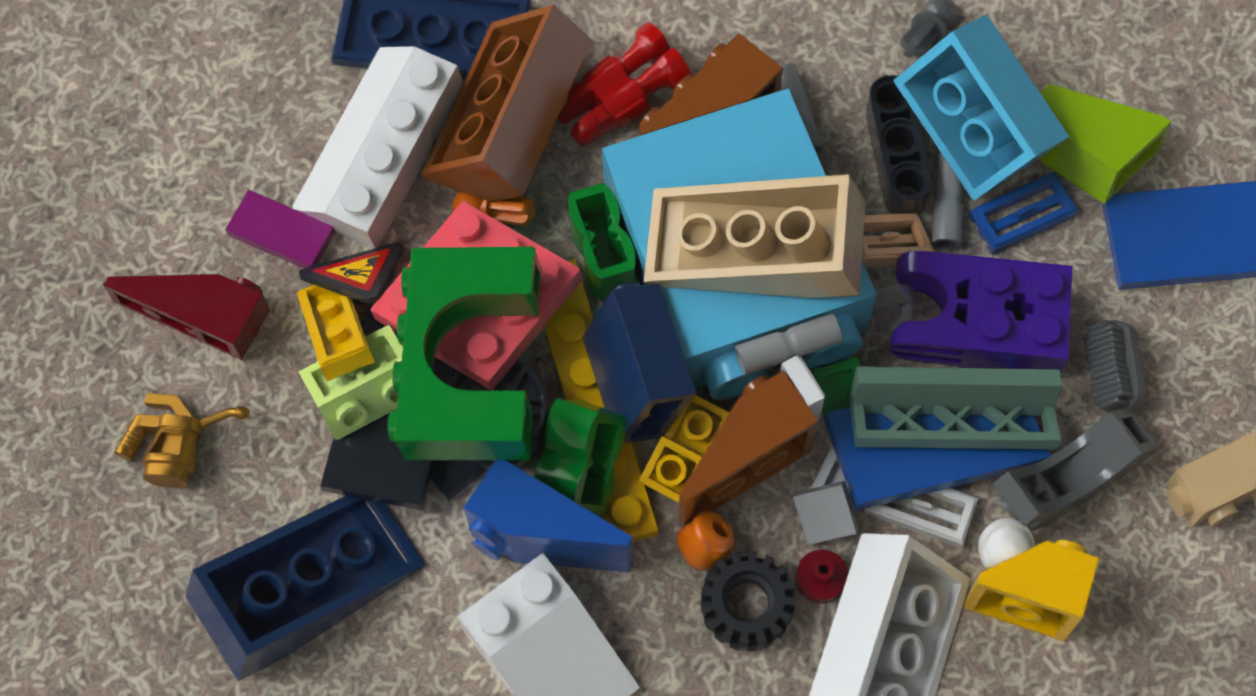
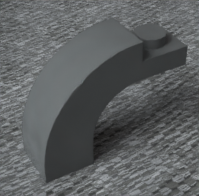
M1128 407L1109 412L1085 433L1061 450L1033 465L1007 471L993 485L1001 494L1000 501L1006 512L1014 519L1020 521L1023 526H1027L1030 531H1033L1057 520L1111 486L1161 447L1132 409Z

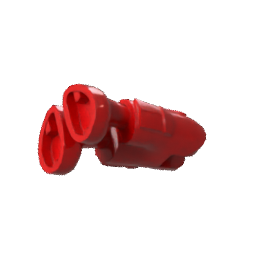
M651 22L643 24L636 30L634 43L619 59L608 55L591 70H588L582 77V81L570 89L567 95L568 102L558 116L562 124L569 123L591 109V111L575 123L571 130V136L580 146L600 138L616 127L625 126L649 109L647 97L667 87L674 91L684 77L687 75L694 77L675 47L669 48L664 34ZM645 64H653L638 78L628 77Z

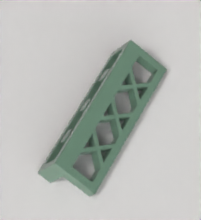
M857 366L849 394L855 447L1058 449L1061 438L1055 405L1063 387L1060 370ZM864 414H883L895 424L889 430H866ZM920 414H932L946 425L939 431H926L913 420ZM969 415H983L996 426L991 431H976L964 420ZM1019 416H1041L1044 432H1027L1014 421Z

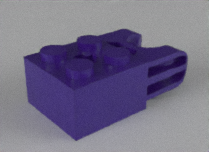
M907 251L898 257L896 261L895 276L898 282L907 290L921 292L931 297L938 304L941 314L931 320L902 322L890 336V351L899 359L959 366L958 368L1058 369L1061 374L1069 356L1073 266L930 251ZM1014 315L1019 316L1023 321L1014 320Z

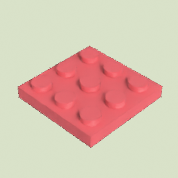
M462 201L423 248L534 246L542 268L539 316H481L469 319L449 331L436 351L435 357L488 390L493 391L583 280L581 269ZM402 273L370 309L375 320L385 326L390 325L391 329L396 333L399 314H406L407 298L403 297L401 288Z

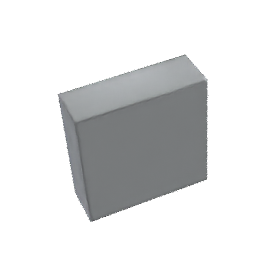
M845 481L796 492L793 496L808 545L854 535L859 531L860 528Z

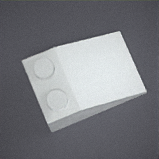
M543 553L458 615L463 631L512 696H631L640 689L575 593Z

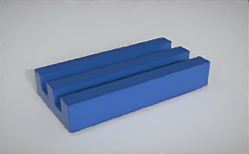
M1054 171L971 209L968 216L972 223H975L978 227L979 235L982 239H985L988 244L987 248L991 255L1076 217L1079 210ZM1049 188L1054 192L1053 195L1034 204L1027 205L992 223H989L986 218ZM1062 205V208L999 237L996 234L1053 206Z

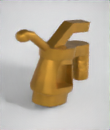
M147 393L144 401L147 407L174 410L177 415H135L114 453L132 462L147 434H156L143 457V464L145 466L143 479L157 486L185 488L188 485L190 476L195 474L197 469L198 439L202 435L203 428L229 417L246 419L249 417L250 410L244 406L231 407L198 420L191 415L177 395Z

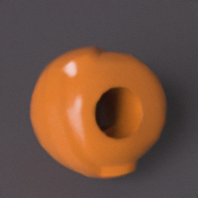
M710 510L696 514L693 521L680 528L677 533V546L681 555L692 568L698 571H707L714 568L716 562L721 558L724 560L731 553L735 544L732 526L718 513Z

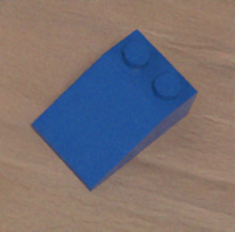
M495 460L463 507L469 525L468 530L476 538L473 545L483 554L498 561L503 555L513 562L530 563L543 553L553 566L628 573L634 565L632 536L506 460Z

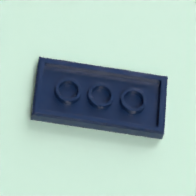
M343 0L331 57L332 64L368 69L380 47H417L457 65L462 80H465L491 23L531 11V0Z

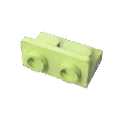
M390 325L366 336L375 361L374 363L330 381H326L319 362L299 371L306 388L336 440L390 413L391 410L397 409L398 393H395L393 388L392 374L395 361L402 360L403 346L399 344L398 338Z

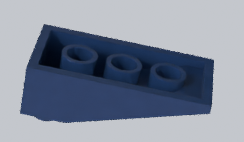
M344 496L192 570L186 599L238 682L285 658L425 566V563L384 503L366 500L407 560V563L365 502L366 499Z

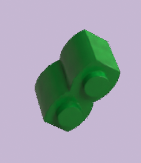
M604 183L570 192L568 208L572 240L579 253L584 257L588 285L593 294L601 302H604L612 289L625 283L636 282V259L632 241L620 227L618 202L609 187Z
M557 398L547 418L545 427L546 449L539 459L534 478L595 515H603L613 492V465L618 459L624 443L626 431L625 416L585 401Z

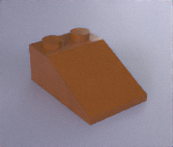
M784 371L770 379L767 375L760 376L742 390L743 395L737 400L680 492L679 523L682 527L693 521L696 514L705 510L715 512L811 453L818 420Z

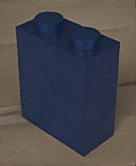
M630 282L612 289L582 339L605 409L625 416L626 431L623 444L658 439L667 433L697 393L660 284L640 286L636 282Z

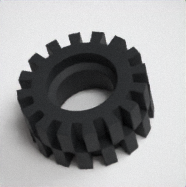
M738 551L731 553L729 560L724 561L721 558L715 563V569L712 572L709 570L705 577L700 606L701 614L704 616V624L708 630L711 629L716 640L720 643L722 641L729 643V648L738 650L739 647H746L747 651H756L757 647L764 645L766 648L772 645L777 637L781 638L784 635L789 623H791L796 597H794L795 587L793 581L787 579L788 571L783 565L775 566L774 558L767 554L765 559L758 558L757 551H748V556L740 557ZM744 583L760 587L768 599V607L764 614L753 620H743L736 617L730 611L727 603V597L734 587Z

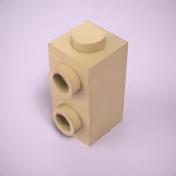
M1256 431L1175 470L1166 482L1169 488L1166 491V495L1171 508L1179 517L1186 516L1192 527L1206 520L1211 527H1214L1238 514L1237 505L1249 499H1252L1256 505Z

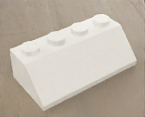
M380 47L292 208L333 226L336 232L373 249L377 248L425 163L433 143L438 138L459 94L463 81L458 66L417 47Z
M862 533L809 696H935L971 578L909 535Z

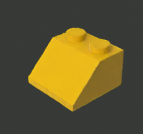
M1057 540L1055 543L1045 541L981 572L966 597L963 608L1064 642L1083 618L1099 557L1087 554L1085 547L1072 541Z

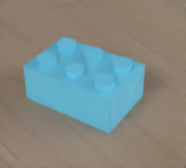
M987 14L949 33L893 80L973 201L1003 185L1069 138V135Z

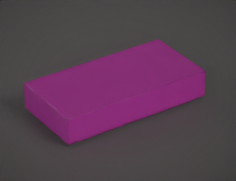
M249 189L225 229L228 236L301 268L317 265L336 233L333 226Z

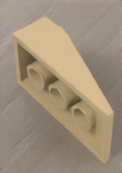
M850 174L654 189L644 283L646 285L660 284V287L802 298L859 296L866 201Z

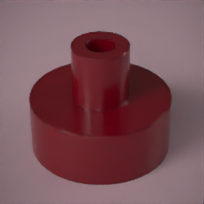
M814 550L806 554L798 564L795 577L797 588L804 598L813 603H831L842 595L848 577V569L843 559L836 553L829 550Z

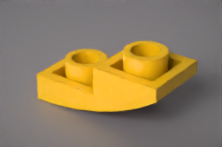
M695 395L670 427L666 436H661L639 482L679 503V495L682 488L730 412Z

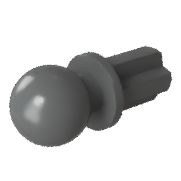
M928 0L923 6L922 11L912 18L911 28L900 40V45L905 49L903 54L906 57L912 58L914 55L921 58L932 45H936L946 37L947 31L955 27L959 13L957 6L952 0Z

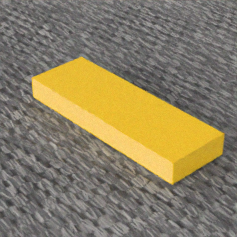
M311 285L296 292L320 368L326 381L375 362L352 298L316 285Z

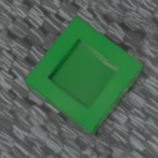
M858 356L810 371L825 394L821 410L823 418H825L827 412L850 407L849 394L856 367H861Z

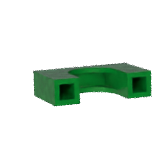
M534 246L412 248L410 267H404L401 275L402 294L404 298H407L406 314H399L397 320V338L399 344L403 345L402 360L395 361L392 374L393 388L395 393H398L397 410H391L388 417L389 439L391 442L396 443L405 460H530L533 410L526 392L465 391L453 388L434 375V359L443 338L449 331L464 321L481 316H539L542 268Z

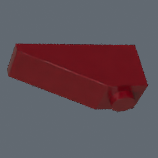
M220 274L107 277L103 284L114 303L240 360L245 356L270 312L262 294L263 290L257 284L243 277H237L234 281Z

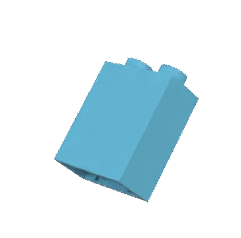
M789 88L602 148L603 181L612 191L618 202L620 227L632 241L635 250L636 274L641 286L646 285L644 283L654 189L826 176ZM863 261L859 296L802 298L661 287L695 389L707 385L711 397L715 400L739 397L743 395L742 390L750 382L763 375L769 377L766 368L744 375L735 354L736 345L775 332H785L792 326L831 313L835 315L840 326L842 343L803 355L804 360L809 368H822L851 357L863 347L864 343L860 333L868 331L877 296Z

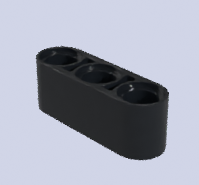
M886 75L873 82L866 106V121L882 197L886 209L891 214L917 213L919 215L927 204L932 186V176L918 117L893 81L898 76ZM891 102L894 103L898 108L887 109L882 107L879 103ZM900 144L908 150L896 152L888 147V145ZM908 186L913 188L918 194L913 196L904 195L897 188Z

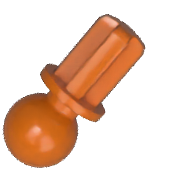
M459 191L452 201L453 212L464 201L504 225L526 227L536 218L535 202L530 198L513 197L491 202Z

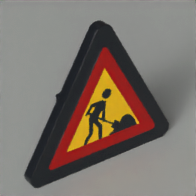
M395 242L303 268L299 271L300 279L350 297L354 304H375L382 296L404 252L403 245L400 242Z

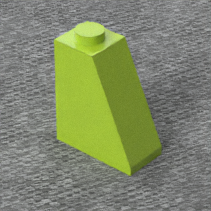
M1049 84L1040 94L1069 135V138L1038 160L1105 204L1159 152L1172 121L1162 115Z

